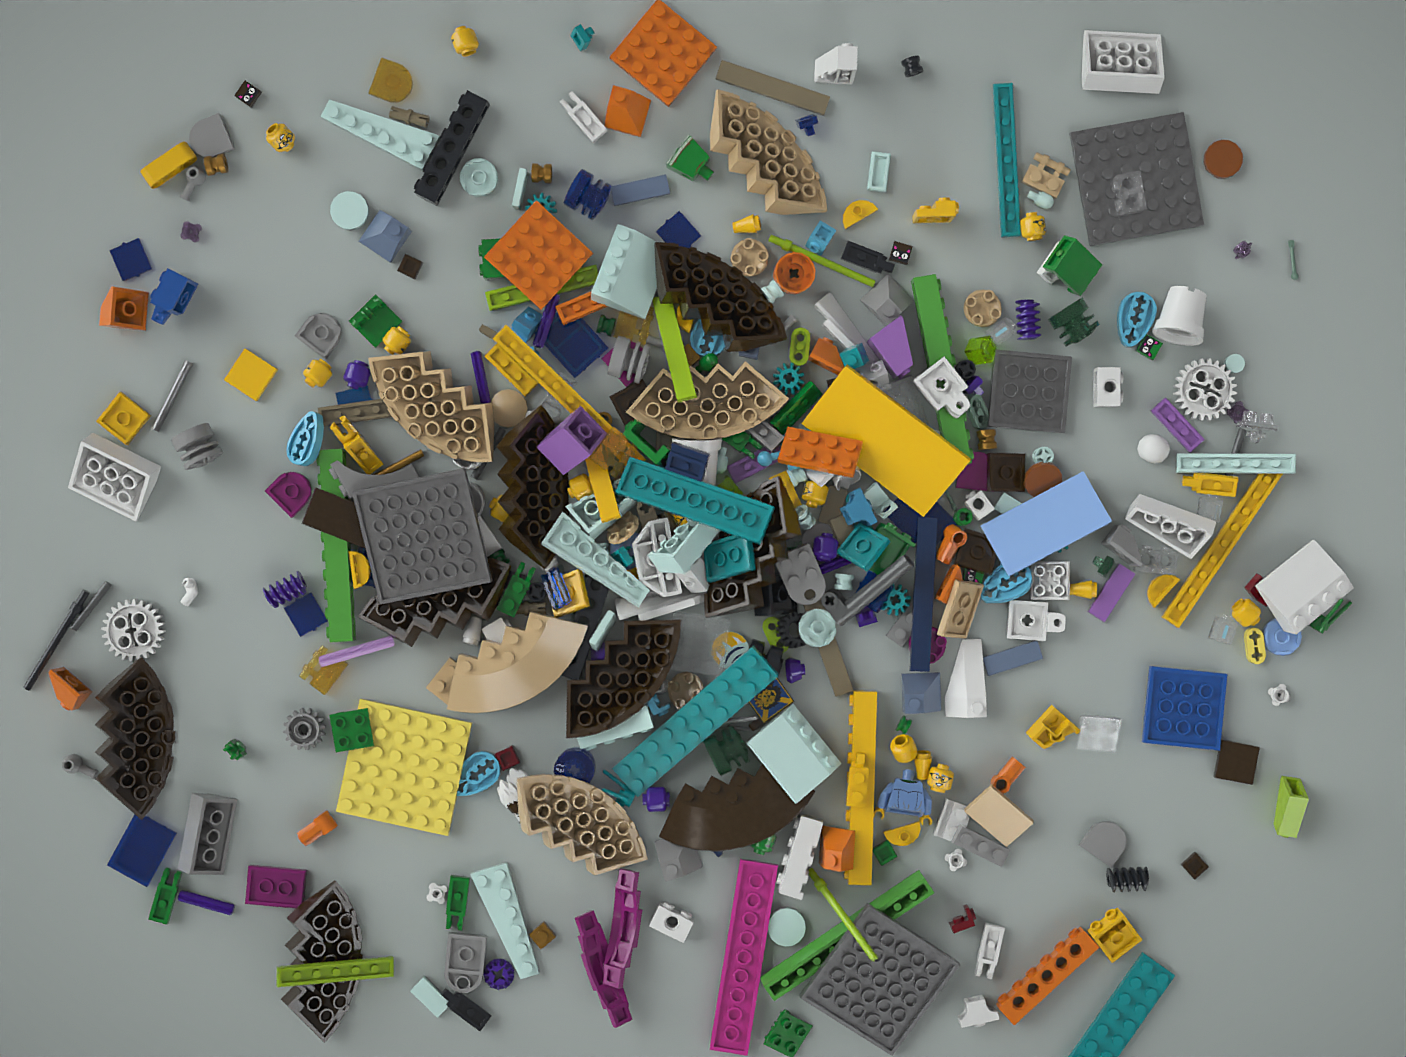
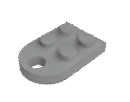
M808 542L789 550V559L776 563L789 596L796 603L802 605H810L819 601L826 587L824 577ZM806 590H814L815 596L812 599H807L804 596Z
M448 933L444 976L448 986L454 991L468 993L480 985L484 973L487 936ZM466 978L468 986H459L458 979Z

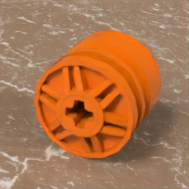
M792 252L779 259L774 267L773 277L783 292L795 295L802 293L811 286L815 279L816 270L814 263L808 256L803 253ZM789 270H797L798 272L796 275L798 276V278H790L789 276L791 273L789 272Z

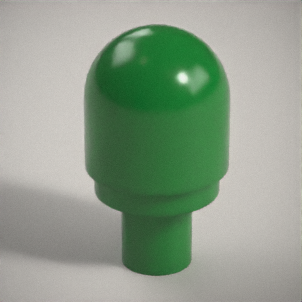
M708 353L703 356L699 361V365L695 368L696 371L701 373L712 370L719 362L717 355Z

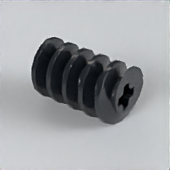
M1146 866L1144 869L1137 867L1135 870L1133 867H1130L1128 871L1125 867H1122L1120 871L1118 868H1114L1113 871L1107 868V885L1111 887L1113 893L1116 891V887H1119L1120 892H1123L1125 886L1128 892L1131 891L1132 886H1134L1136 892H1138L1139 886H1142L1143 891H1146L1149 884L1148 868Z

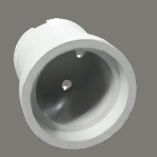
M1186 286L1171 287L1167 293L1160 318L1155 322L1152 331L1153 335L1163 341L1178 345L1194 346L1201 344L1204 337L1202 326L1207 295L1198 289H1195L1194 292L1188 291Z
M672 438V443L677 442L710 454L702 482L715 486L718 450L721 449L722 438L704 440Z

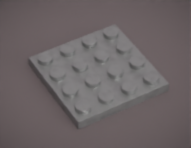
M994 350L988 426L1065 433L1072 357Z

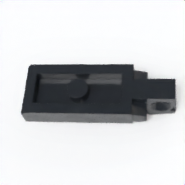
M847 241L841 260L880 274L882 270L892 274L895 264L886 261L888 257L883 256L884 254L851 241Z
M446 988L441 993L448 1000L446 1005L449 1009L478 1031L483 1029L492 1016L463 993L455 992L453 994Z

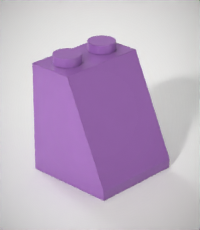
M899 316L866 342L877 358L883 361L886 370L893 379L897 376L901 379L911 371L910 367L913 365L904 319L902 316Z
M580 406L553 429L537 448L564 475L588 458L607 433Z

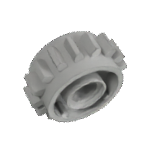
M301 708L300 713L295 710L293 711V716H287L289 721L283 724L286 727L283 733L287 734L285 740L292 742L290 746L297 745V750L302 749V747L305 750H309L310 745L315 748L317 746L316 742L321 743L323 741L320 737L326 735L323 731L326 725L322 724L324 718L318 717V711L312 713V709L309 708L305 712V709ZM302 724L308 726L309 732L307 734L302 733Z

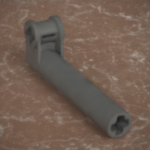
M904 554L849 599L846 600L839 590L832 588L822 596L821 603L831 614L835 622L843 626L912 569L914 564ZM833 596L835 599L830 601L828 598Z

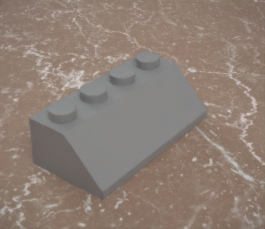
M192 793L179 859V870L189 875L224 874L237 799L213 794Z

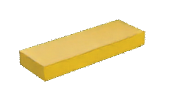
M498 343L484 356L525 397L539 384Z

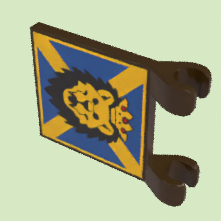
M778 678L774 680L772 687L766 686L748 702L759 717L748 725L752 731L757 730L772 717L795 702Z

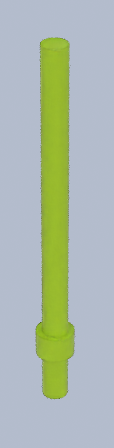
M772 234L768 239L769 242L782 247L781 249L786 252L803 253L811 261L873 288L875 280L792 244L793 241L783 240Z
M810 868L808 875L813 880L817 891L823 894L872 962L877 960L878 956L829 891L827 883L818 876L813 868Z

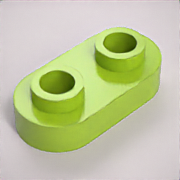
M796 328L791 334L789 360L795 366H803L808 361L810 333L805 328ZM800 334L803 335L804 340L798 341L797 336ZM801 354L802 359L796 360L795 355Z
M768 617L762 624L770 646H777V641L781 639L780 636H776L779 631H776V628L774 630L768 628L770 623H774L776 627L779 626L777 624L779 619L776 617ZM783 646V647H782V648H784L783 653L788 650V647H789V646H787V647Z

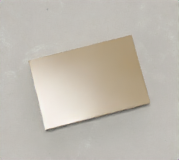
M962 580L954 581L937 632L938 635L941 637L967 638L984 588L983 584Z
M992 784L964 808L965 813L1006 847L1034 824L1031 817Z

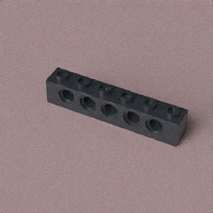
M468 90L465 94L461 95L457 111L452 112L448 128H444L441 133V142L434 147L430 163L427 162L425 164L422 178L418 179L414 185V193L418 197L438 206L490 106L488 100ZM472 110L473 114L471 117L466 118L463 116L464 112ZM463 127L464 132L457 135L455 134V129ZM448 144H455L453 151H446ZM439 161H446L444 168H437ZM431 178H437L438 181L434 186L428 185Z
M586 573L585 577L588 578L585 585L588 598L595 600V607L592 609L586 607L573 612L575 614L573 622L579 623L581 616H586L589 619L583 643L576 654L577 661L570 663L562 673V676L574 680H580L591 647L589 640L596 631L609 592V588L601 584L599 590H593L591 582L595 579Z

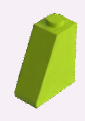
M1281 776L1273 825L1277 835L1285 838H1297L1309 801L1300 778Z

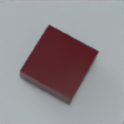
M513 745L495 753L502 771L521 763Z

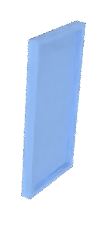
M1083 471L981 525V528L1009 577L1112 523V520Z

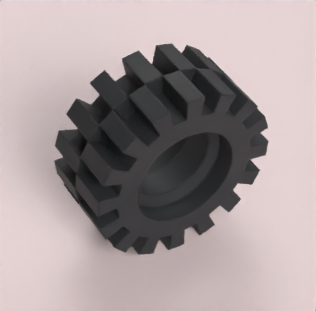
M794 612L787 614L777 622L779 626L776 627V631H779L776 636L781 637L778 641L780 643L784 642L783 646L797 648L806 645L800 635L794 638L789 632V626L792 623L799 626L803 613Z

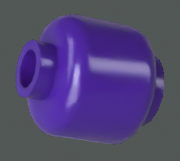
M359 360L348 363L343 375V379L348 383L347 386L358 390L359 387H366L371 376V370L368 368L369 365Z
M822 533L821 536L814 538L812 551L816 560L831 562V559L836 558L839 543L837 539L833 538V534Z
M649 787L646 794H643V805L647 806L649 812H664L667 807H670V792H667L665 787Z

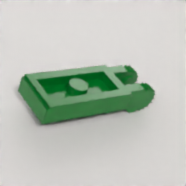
M744 431L722 438L725 443L752 460L756 456L753 452L747 450L745 446L750 443L757 450L763 448L761 444Z
M521 562L497 607V610L515 618L536 571V568L532 567L528 572L526 580L520 578L525 568L524 562Z
M167 867L163 871L161 881L158 883L148 920L166 925L169 924L179 889L178 885L182 876V872L177 871L174 875L173 883L168 884L167 881L171 869Z
M450 876L446 907V929L452 927V915L459 916L458 930H463L470 877Z

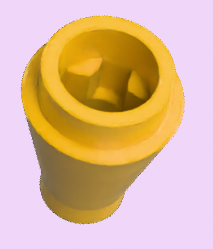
M752 214L732 222L734 233H757V231L761 230L759 215L754 216Z
M1089 580L1070 584V595L1088 599L1097 597V582Z
M917 751V755L914 758L917 779H928L932 762L930 751Z

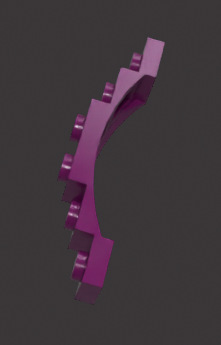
M625 868L619 869L618 881L615 886L611 932L604 962L603 984L615 988H623L625 969L630 968L632 950L637 948L643 911V909H639L641 891L637 890L639 872Z
M590 910L575 917L580 935L577 937L583 951L580 955L593 991H597L603 1009L608 1011L613 1028H617L633 1019L628 1008L629 1003L624 988H615L603 984L604 962L608 943L601 924L597 921L594 910Z

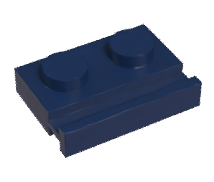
M673 442L665 470L700 482L703 481L710 454Z

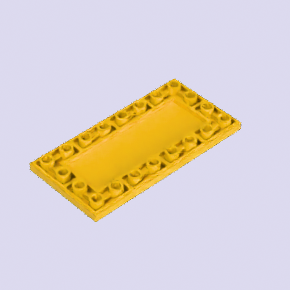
M848 364L801 423L813 432L863 441L857 466L923 517L971 460L966 454Z

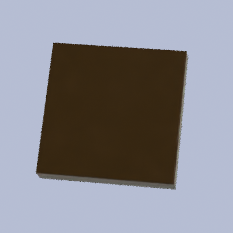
M643 379L640 380L639 384L634 383L609 396L624 426L630 421L635 420L626 411L647 388Z
M987 453V491L1025 492V454Z
M964 528L963 531L967 534V541L958 548L954 565L991 576L997 555L986 535Z
M1221 740L1213 777L1253 785L1260 747Z

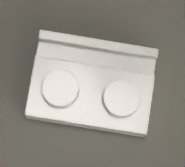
M946 798L933 835L952 841L959 825L967 827L970 818L964 809L967 805Z

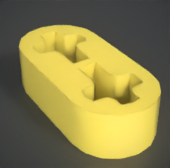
M1248 628L1244 633L1246 658L1250 663L1261 664L1266 658L1263 632L1258 628ZM1253 631L1255 634H1258V637L1255 638V645L1254 640L1249 638ZM1254 647H1256V652L1260 653L1257 660L1252 658V654H1255Z

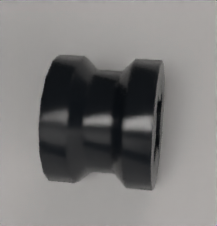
M919 55L911 56L901 61L902 66L905 67V77H912L924 71L919 63Z
M965 359L955 366V371L963 380H967L975 374L976 367L972 361Z
M541 582L532 583L528 588L527 595L532 601H541L547 595V588Z

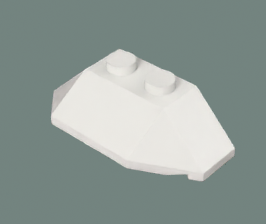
M668 518L648 521L632 543L639 581L662 597L682 594L680 579L675 573L659 572L648 557L650 552H656L661 548L659 544L664 539L668 541L671 538Z

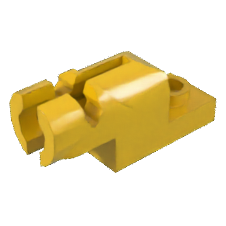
M341 416V424L348 434L342 433L335 422L331 424L330 429L364 472L368 475L372 474L383 465L382 460L375 454L368 442L346 416Z

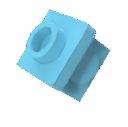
M820 220L805 246L812 252L822 255L836 230Z
M657 694L647 703L653 716L658 714L660 717L668 713V708L671 707L670 703L659 707L660 700Z

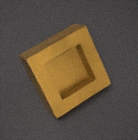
M689 344L684 346L689 367L693 366L701 358Z
M542 922L529 933V936L540 949L556 938V935L545 922Z

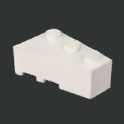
M843 43L841 46L835 47L816 59L814 83L853 84L857 71L858 46H853L851 43Z

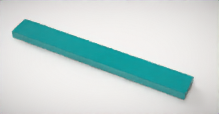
M1013 83L993 84L1001 238L1020 237Z

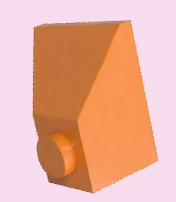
M613 85L606 112L605 128L641 137L651 100L632 90Z
M111 287L101 305L99 326L146 330L149 292Z
M823 337V339L819 338L808 360L839 375L844 369V365L837 347L833 345L834 342L826 337Z
M951 564L934 599L947 605L954 581H963L960 566Z
M65 667L51 669L48 672L56 697L61 701V706L66 710L73 711L78 709L93 692Z
M823 825L820 833L819 865L824 869L839 872L852 870L854 864L855 831Z

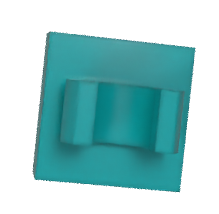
M580 24L574 27L570 36L581 52L587 49L595 32L592 27L584 30Z
M623 546L611 554V557L625 568L632 564L635 559L634 555L631 557L627 552L631 549V546L626 548Z

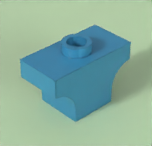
M527 307L514 319L511 325L512 330L527 343L538 328L542 314L531 307Z
M861 488L848 493V503L839 508L847 525L860 522L868 527L877 523L878 521L872 511V504L866 499Z

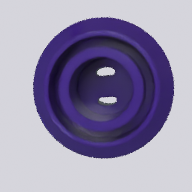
M791 657L785 660L787 682L792 684L801 680L802 675H805V664H801L800 660Z

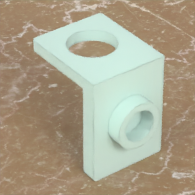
M876 482L863 492L866 499L871 502L873 510L882 519L887 518L898 508ZM891 506L888 511L882 512L885 507Z

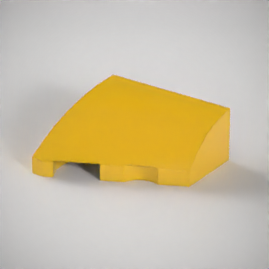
M1051 705L1026 733L1040 747L1046 749L1055 742L1065 740V736L1074 732L1078 734L1081 730Z

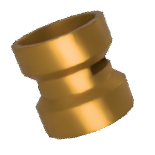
M224 153L218 154L214 158L211 156L204 157V166L208 176L215 175L216 172L228 173V163Z
M532 163V183H538L542 179L545 183H552V164H545L542 168L538 163Z
M996 429L976 431L979 438L978 450L997 448V442L994 439Z

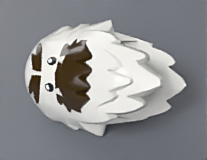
M511 768L509 771L510 775L506 777L507 782L501 779L499 781L500 787H497L501 803L515 815L520 823L517 778L529 775L523 770L518 771Z

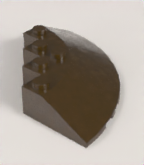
M655 242L656 282L660 304L679 303L682 320L701 319L704 336L723 335L726 352L747 351L787 340L784 325L780 317H777L773 310V304L767 301L763 295L764 292L755 282L752 283L743 276L741 270L735 266H729L721 261L720 257L707 252L705 254L697 251L695 247L686 248L676 243Z
M540 405L510 430L496 446L508 460L497 473L508 487L498 500V503L509 514L499 527V531L512 545L543 569H547L556 554L541 545V543L562 512L569 517L570 512L565 506L569 504L567 488L570 486L568 472L563 475L537 448L541 441L555 429L551 416L543 405Z
M781 476L762 483L757 490L746 495L748 498L774 506L775 508L761 544L752 542L756 570L715 582H708V591L704 593L705 618L749 611L764 606L761 587L776 583L774 563L789 559L786 540L801 535L798 514ZM720 531L718 534L719 539L732 536V534Z
M487 558L492 582L385 604H379L378 596L376 595L368 601L358 618L410 647H413L421 631L438 639L447 622L463 630L472 614L489 621L498 606L511 565L497 559Z
M681 619L624 621V640L605 641V660L586 661V680H567L566 739L591 736L612 729L635 715L651 700L665 681L673 665L681 635Z
M140 657L95 697L109 710L95 724L108 737L95 751L108 764L95 780L142 820L151 810L166 784L165 781L171 770L174 758L172 756V744L175 742V731H173V710L166 690L154 670Z
M763 763L755 777L737 768L729 784L711 775L702 792L686 783L684 784L659 837L672 844L699 851L718 852L744 848L775 835L779 830L789 825L807 806L816 791L812 790L795 804Z
M333 881L301 903L287 917L298 930L285 944L296 957L290 965L363 959V955L360 954L362 934L361 928L358 925L357 915L347 894L337 881ZM359 980L293 986L281 1000L325 1043L340 1025L343 1015L350 1008L349 1004L357 991Z

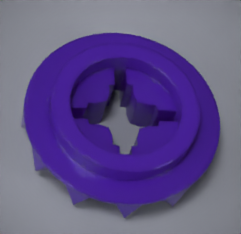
M504 959L490 961L483 973L485 982L490 988L497 990L506 989L514 979L513 966ZM504 968L502 971V976H504V978L500 977L495 981L496 974L494 973V971L498 972L499 970Z

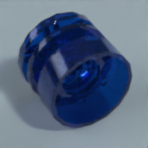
M581 169L572 182L563 204L574 211L580 205H583L581 215L584 216L589 211L588 219L594 220L604 208L612 185L607 182L602 187V179H599L593 185L594 175Z
M575 746L563 751L554 765V775L576 778L589 784L596 771V762L590 751ZM573 765H575L576 768H579L576 774H574L573 771H570Z

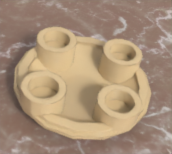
M746 238L735 245L730 259L732 266L741 270L743 276L753 277L765 270L769 255L766 247L761 242Z
M984 289L976 290L969 294L963 307L967 320L978 327H988L994 324L1001 316L1002 310L1001 302L992 290Z
M510 389L502 390L492 398L494 421L500 426L515 427L526 417L527 401L517 391Z
M628 511L606 529L608 531L607 540L609 543L620 544L628 540L639 526L638 517Z
M682 672L668 682L667 689L670 701L677 709H681L704 687L697 675L690 672Z

